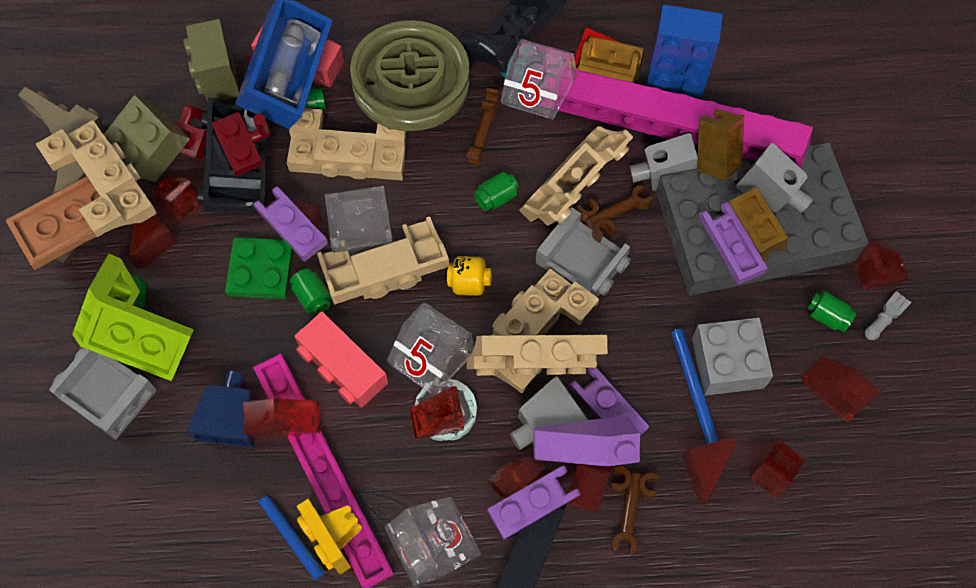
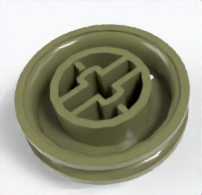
M406 20L381 26L369 33L358 44L351 59V80L357 104L370 119L390 129L420 131L438 126L449 120L459 111L468 94L469 60L464 47L449 31L428 22ZM369 81L375 82L374 85H367L366 83Z

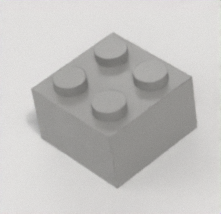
M760 318L700 324L697 326L692 341L704 396L764 389L773 377Z

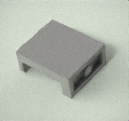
M571 207L572 212L562 223L557 224L537 249L536 264L547 271L552 269L571 284L576 281L596 297L600 294L605 296L614 283L612 280L617 272L622 274L630 263L631 259L628 257L630 246L625 243L620 248L604 237L598 243L592 237V229L580 222L581 213Z
M81 348L76 353L74 361L65 371L60 372L55 377L53 385L49 389L58 399L115 440L157 391L150 381L142 375L135 374L117 360L86 348Z

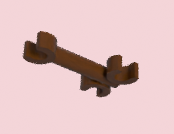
M488 87L486 99L482 102V109L484 110L473 144L467 153L468 163L476 166L480 164L491 122L496 120V111L500 107L498 99L499 90Z
M638 185L633 189L631 197L598 212V203L594 199H590L587 207L590 211H585L581 205H578L576 210L581 213L580 221L586 222L587 226L593 229L592 237L599 243L603 238V233L600 230L607 231L610 236L614 235L616 227L610 221L611 219L633 208L641 210L649 208L653 197L640 198L639 196L642 195L644 186Z
M615 466L613 474L621 475L624 478V483H611L610 490L617 493L624 492L626 489L627 491L620 533L614 537L611 549L612 552H616L618 543L626 541L630 546L629 555L633 556L637 550V541L632 535L639 493L646 499H654L657 492L648 490L645 487V482H657L659 475L649 472L642 476L638 473H630L623 466Z

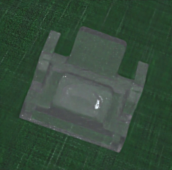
M384 186L325 194L333 253L348 251L349 255L353 256L393 243Z

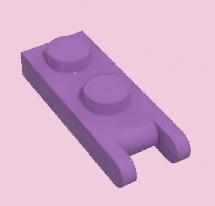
M275 187L272 192L278 198L267 208L259 201L255 202L253 206L305 262L328 244L327 239L278 187Z
M729 202L721 204V210L724 215L713 220L706 210L699 213L702 224L737 285L765 274L768 268L729 205Z
M596 367L587 369L594 380L584 388L575 380L569 384L571 390L597 419L627 415L640 432V436L648 430L649 425Z
M561 466L487 509L503 540L581 495L578 489H574L566 495L557 480L558 477L563 476L567 472L565 466Z

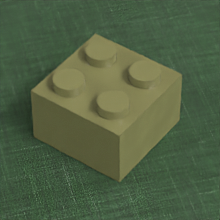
M220 19L186 26L188 38H184L183 41L187 55H190L191 58L188 66L192 79L195 78L198 93L204 94L207 102L208 98H215L218 101L238 98L240 91L232 52Z
M137 95L132 97L104 133L110 144L116 142L126 156V158L122 159L125 166L131 163L140 178L153 182L159 179L190 140L186 133L155 102Z

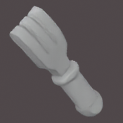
M896 291L884 305L883 312L879 313L871 326L866 328L865 337L869 340H876L886 326L892 323V319L898 318L904 312L911 301Z

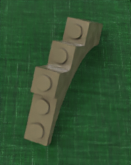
M26 87L18 94L28 111L42 120L49 128L51 134L63 129L67 135L92 120L96 123L102 134L107 131L101 122L103 118L91 108L86 110L76 104L70 110L63 104L57 106L41 91L35 93ZM77 161L57 169V180L53 194L86 177ZM74 249L56 259L63 263Z

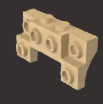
M304 108L302 116L289 130L291 141L287 166L291 172L316 173L327 177L340 175L351 176L354 179L377 178L403 181L407 131L390 129L380 124H377L376 134L322 130L324 116L322 109Z
M93 120L67 135L61 129L36 143V146L53 171L77 161L101 196L79 209L97 237L123 225L142 223L157 214L136 182L141 178L133 165L129 163L125 166L122 159L126 158L119 145L116 142L110 144Z
M600 126L596 127L525 202L519 211L530 222L540 218L547 226L556 221L559 224L562 223L572 212L569 207H572L581 198L582 194L580 191L586 185L590 187L601 176L598 171L613 158L618 161L629 150L626 145L633 136L626 129L616 132Z
M430 216L426 217V221L408 227L406 224L402 225L405 239L353 256L349 255L346 244L341 245L342 248L325 254L318 252L317 255L334 305L362 295L364 300L368 298L378 299L385 296L389 291L413 287L417 282L422 281V275L447 268L449 258Z
M549 269L535 286L531 285L526 292L521 291L514 298L511 304L513 307L507 314L501 313L492 325L494 329L491 336L545 335L559 319L560 313L581 325L586 315L594 306H597L599 298L576 281L571 284L552 269ZM535 368V375H516V369H495V375L493 376L500 378L520 393H523L526 386L537 373L539 374L542 371V368Z
M607 335L477 336L473 352L467 357V369H476V375H495V369H516V375H535V368H547V375L566 374V368L567 374H586V368L597 367V355L607 354Z

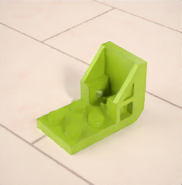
M108 254L88 289L72 335L80 347L172 381L194 329L134 306L140 290L121 258Z

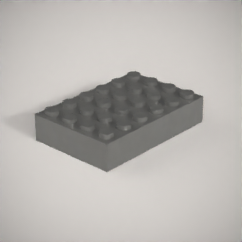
M830 143L809 146L801 168L807 174V179L799 189L813 199L809 206L800 213L786 203L778 212H773L788 236L787 249L780 253L777 249L771 251L768 254V258L763 259L768 268L765 274L737 285L702 224L699 213L706 210L712 220L723 216L721 204L744 194L735 186L755 161L743 159L742 167L726 181L702 173L698 169L660 177L656 195L688 296L860 260L870 245Z

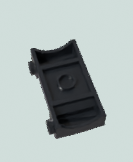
M509 0L511 5L506 7L496 22L487 28L486 33L468 29L459 36L458 40L468 56L469 67H472L475 62L481 61L505 73L568 0Z
M208 98V112H202V129H207L204 188L198 187V205H203L204 212L259 214L253 204L259 201L264 206L266 139L255 143L263 165L236 177L212 123L237 112L240 113L243 120L246 109L222 103L215 98ZM247 110L248 117L254 118L257 115Z

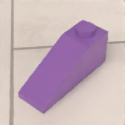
M627 415L533 427L535 460L598 466H615L640 461V432Z

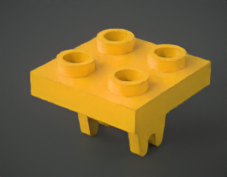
M309 499L297 505L302 515L297 518V521L311 542L318 541L319 544L314 549L322 563L326 565L328 570L335 568L340 575L350 569L351 566L341 549L362 530V526L358 524V519L354 513H351L350 506H345L320 516Z

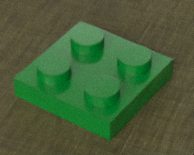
M234 237L225 288L226 295L228 297L287 300L294 250L284 240Z

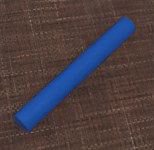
M270 495L261 498L258 503L314 580L321 578L325 574L324 569Z

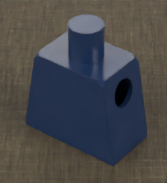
M227 371L223 386L207 385L187 430V433L194 441L254 448L256 398L250 390L242 389L245 379L243 373Z

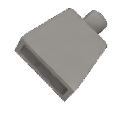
M691 133L646 147L644 149L645 162L629 165L633 182L649 179L652 190L656 191L661 176L698 169V157Z
M773 143L751 165L735 186L743 193L757 187L773 212H778L788 203L798 212L802 213L813 200L799 189L807 179V174Z
M556 376L519 409L518 418L523 426L511 432L510 437L516 447L521 450L533 442V427L587 421L588 419Z

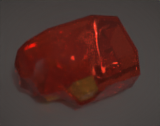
M526 456L519 461H510L505 466H501L488 479V482L503 499H506L537 481L545 472V466L540 460Z

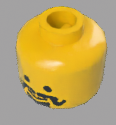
M458 256L453 263H449L447 285L452 287L455 294L480 296L483 294L485 286H491L492 269L486 268L483 258Z

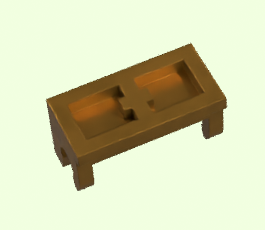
M590 36L588 41L584 42L578 70L633 83L639 79L645 48Z
M714 110V117L720 118V120L706 116L699 119L698 171L726 181L742 167L745 115Z
M757 187L729 201V205L762 259H767L768 254L775 249L779 253L787 249L788 236Z

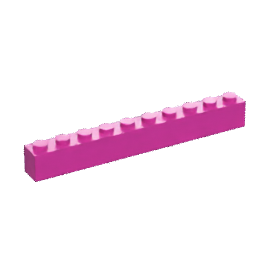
M534 59L530 66V69L543 72L542 79L531 76L529 82L535 83L540 90L557 94L556 100L541 96V100L537 105L666 139L691 133L694 146L697 147L699 119L703 116L720 120V118L714 117V110H723L736 115L742 114L745 115L742 158L756 161L767 147L773 143L800 168L803 166L811 143L813 127L806 126L800 122H790L775 118L772 115H761L746 111L743 108H733L714 101L692 98L686 94H676L663 91L657 87H647L635 84L634 82L584 72L576 67H565L551 61ZM522 90L527 100H532L535 97L534 93Z

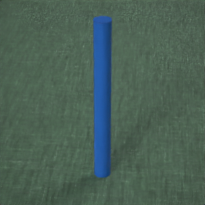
M683 329L674 330L671 332L707 447L708 449L717 448L720 446V442Z

